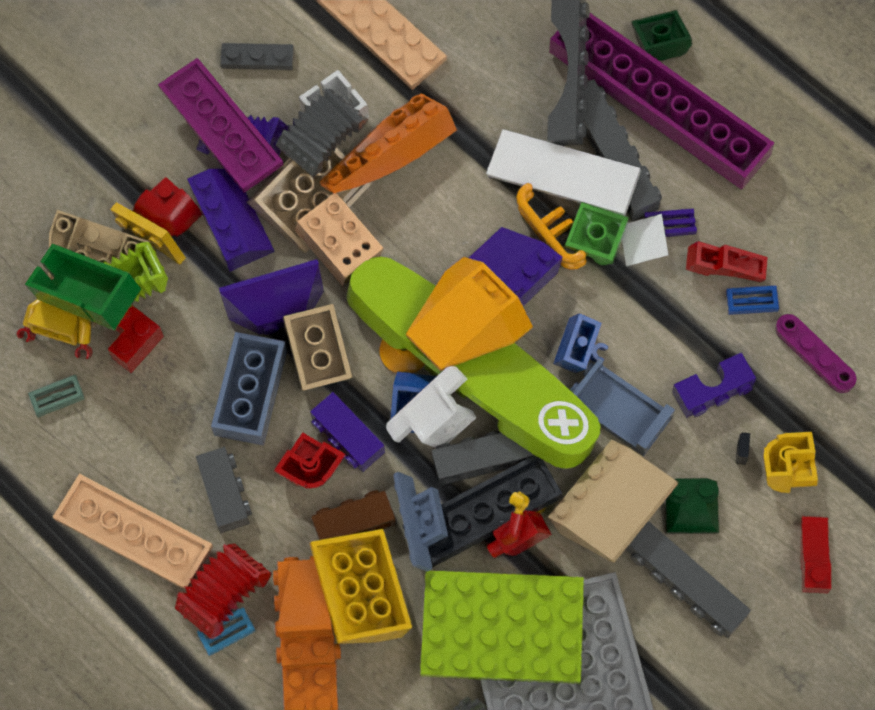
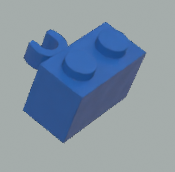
M580 313L570 317L553 364L573 373H578L586 370L589 359L595 363L599 358L604 361V358L597 355V350L606 351L608 346L604 343L595 344L602 323Z

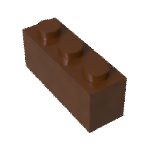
M374 490L365 494V498L356 501L355 499H348L341 502L339 507L333 509L326 507L316 511V515L311 517L319 540L380 529L385 530L396 526L395 517L386 492Z

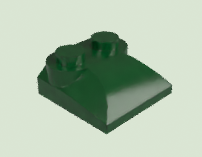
M677 10L631 21L641 48L658 61L681 57L692 46V37Z
M708 478L675 479L678 485L665 499L666 534H719V488L717 481Z

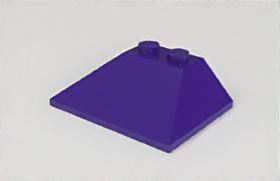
M315 259L220 287L219 291L228 320L259 335L263 333L270 335L285 327L284 316L314 309L324 289L319 263Z

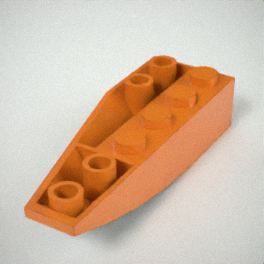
M422 93L412 97L407 104L394 110L390 116L373 129L320 181V185L332 193L356 188L397 171L421 157L457 131L448 108Z

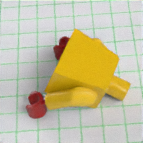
M38 299L28 305L23 320L24 328L17 331L19 339L24 337L26 331L28 334L26 342H32L36 334L74 346L78 342L80 347L75 350V356L80 358L81 349L86 350V359L92 356V348L88 346L91 340V322Z

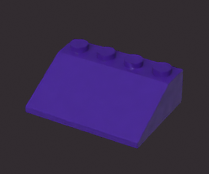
M501 227L469 258L484 262L520 299L524 306L558 274L563 257L542 241Z

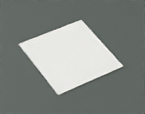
M662 214L627 223L622 238L626 266L668 255Z

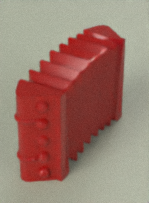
M235 543L224 544V553L217 551V559L209 557L210 565L202 564L204 571H196L198 580L189 578L192 587L184 586L187 593L179 592L177 594L175 610L210 639L216 638L224 631L223 621H229L228 615L233 616L232 609L238 610L237 602L244 603L242 596L249 598V591L256 593L254 586L264 588L272 576V573L266 570L262 563L255 561L254 558L247 554L246 550H242Z

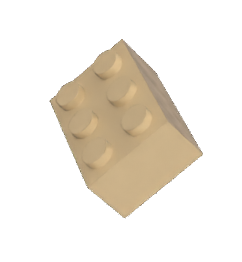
M333 304L283 317L302 391L352 378Z

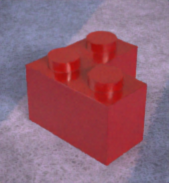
M131 305L115 329L120 333V336L111 344L108 351L114 361L132 373L163 339L164 335L158 324Z

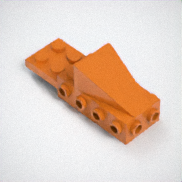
M313 556L309 560H299L298 557L284 558V561L277 562L278 570H273L274 586H278L279 595L274 596L275 611H279L280 614L279 621H275L276 637L281 639V647H276L277 663H282L284 710H338L336 668L337 659H341L340 644L336 643L335 632Z

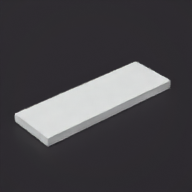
M503 129L486 174L488 177L519 186L531 183L533 190L578 203L584 202L625 216L641 169Z

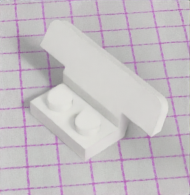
M449 366L445 368L387 423L386 429L394 441L400 442L413 430L422 443L436 448L440 444L452 441L476 419L473 410L457 405L451 396L467 380L457 367Z

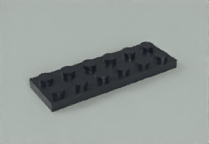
M533 455L441 504L448 536L428 546L432 568L493 536L494 530L508 522L511 512H515L516 507L509 503L510 497L514 492H521L529 498V505L525 510L535 512L564 498L543 459Z

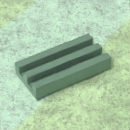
M76 374L28 393L38 418L85 399ZM74 384V387H71L61 392L54 393L51 396L36 401V398L41 397L63 387Z

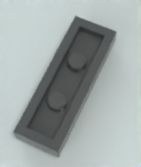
M222 43L221 69L293 70L294 45Z

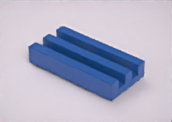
M777 285L726 289L728 315L779 311ZM772 293V296L770 297H748L733 299V296ZM773 303V304H764V305L734 306V305H744V304Z

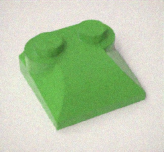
M581 202L565 247L576 252L580 250L585 251L586 256L593 258L600 265L612 264L624 236L629 217Z

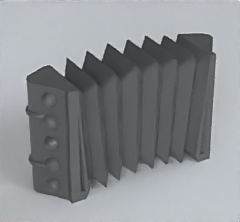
M325 89L324 96L318 94V102L311 99L310 106L305 105L304 112L298 111V119L293 118V125L288 124V131L284 130L276 146L314 177L323 169V161H328V156L331 157V152L335 151L336 145L341 146V141H346V135L352 137V131L359 133L368 119L359 110L351 107L352 105L348 102L346 103V100L335 93V91Z

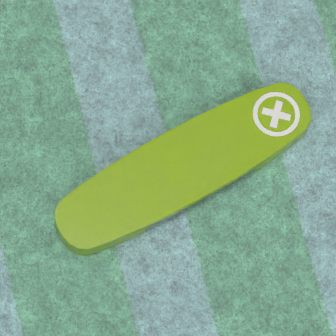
M373 257L363 262L355 269L350 278L346 296L349 306L388 345L395 349L407 348L438 375L442 372L406 337L408 329L436 286L391 258ZM511 344L455 366L467 378L457 390L499 419L497 424L499 431L532 454L555 467L567 469L581 464L592 452L599 438L601 428L597 416L553 374L517 344Z

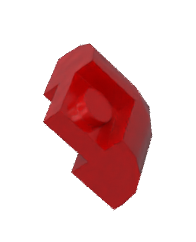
M167 177L159 182L151 191L146 189L138 198L133 208V212L165 229L171 236H179L202 216L199 207L193 199Z
M302 432L291 450H287L274 472L298 487L306 489L318 488L331 479L346 455L326 442L320 443Z

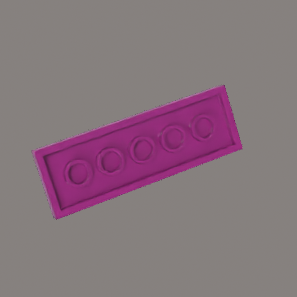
M198 57L158 84L161 92L244 193L284 165L283 160Z

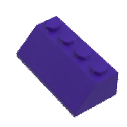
M208 169L187 178L194 199L230 272L275 252L255 210L247 203L249 200L247 193H244L225 169Z

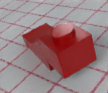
M697 241L688 246L686 270L705 276L722 275L761 283L766 280L768 257L726 244L717 247Z
M801 517L800 569H802V592L828 594L831 590L828 517Z

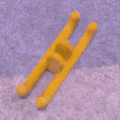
M525 183L519 189L516 196L521 216L542 242L563 257L561 261L562 267L569 270L583 267L587 263L586 252L580 250L574 254H569L556 240L557 237L572 227L574 223L572 219H567L549 230L548 227L565 213L564 209L559 207L540 219L528 204V201L534 197L533 185Z

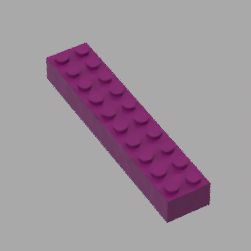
M590 13L589 17L586 18L589 40L586 41L588 65H585V74L588 81L594 79L598 87H603L605 93L742 190L771 156L775 143ZM557 30L550 38L549 53L568 65L565 43Z

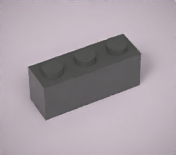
M222 447L195 456L220 534L250 524L248 516L252 515L248 500L243 501L240 492L245 490L240 476L235 478L233 469L237 468L233 453L228 454L226 448Z

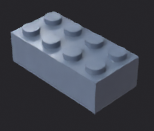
M235 332L211 425L214 436L264 446L287 355L285 341Z

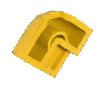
M812 432L779 434L764 447L763 460L767 485L772 490L790 493L791 487L817 486L818 477Z

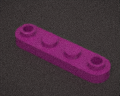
M785 314L778 319L775 326L778 337L833 390L838 393H848L854 388L857 380L855 372L797 316ZM791 323L793 325V328L789 329L785 326V324ZM840 375L847 376L848 381H842Z

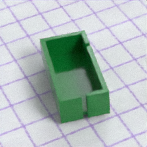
M53 243L40 261L54 277L53 280L50 279L41 267L37 266L25 283L26 287L38 300L89 321H95L97 324L114 331L141 291V287L128 272Z

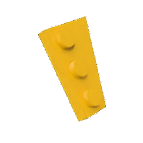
M117 202L112 206L110 210L116 217L114 221L125 230L128 228L137 237L150 241L153 247L179 265L185 260V255L168 231Z

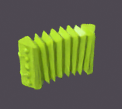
M150 242L136 244L135 252L128 248V256L120 252V260L112 256L111 264L104 261L107 265L128 272L141 287V291L134 300L136 302H139V296L146 299V294L152 296V290L160 294L166 291L168 276Z

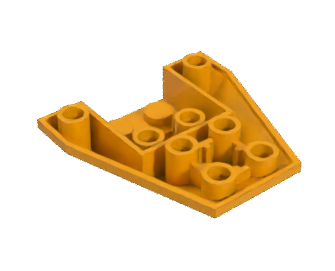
M462 257L444 272L408 329L406 337L440 371H443L449 366H456L514 344L533 328V325L520 299L484 262Z

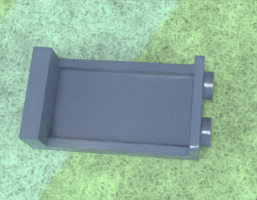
M600 358L595 364L591 362L583 373L585 378L581 383L576 382L570 391L597 416L603 429L642 456H645L673 418L675 409L668 404L662 407L604 367V361Z

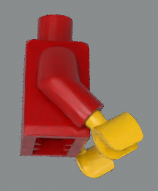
M514 492L510 497L509 503L516 507L515 512H511L508 522L494 530L493 533L496 540L487 545L492 557L496 558L503 553L506 555H518L550 537L552 533L541 515L546 507L538 512L525 510L529 505V498L521 492Z

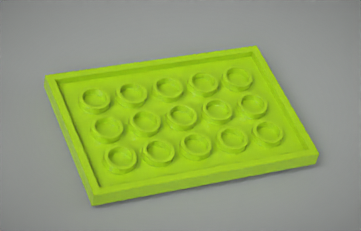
M426 571L420 676L581 684L584 577Z

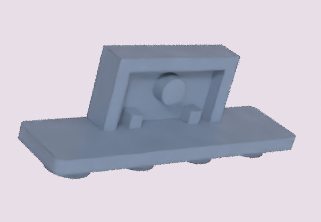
M396 472L393 474L395 480L394 487L398 494L399 511L405 527L404 534L408 541L410 561L414 567L430 571L433 568L428 546L448 536L438 489L431 487L416 494L413 478Z

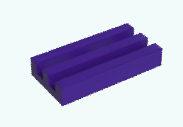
M694 208L645 212L644 219L662 214V219H671L663 220L664 227L690 224V227L664 229L665 237L695 235L697 233Z

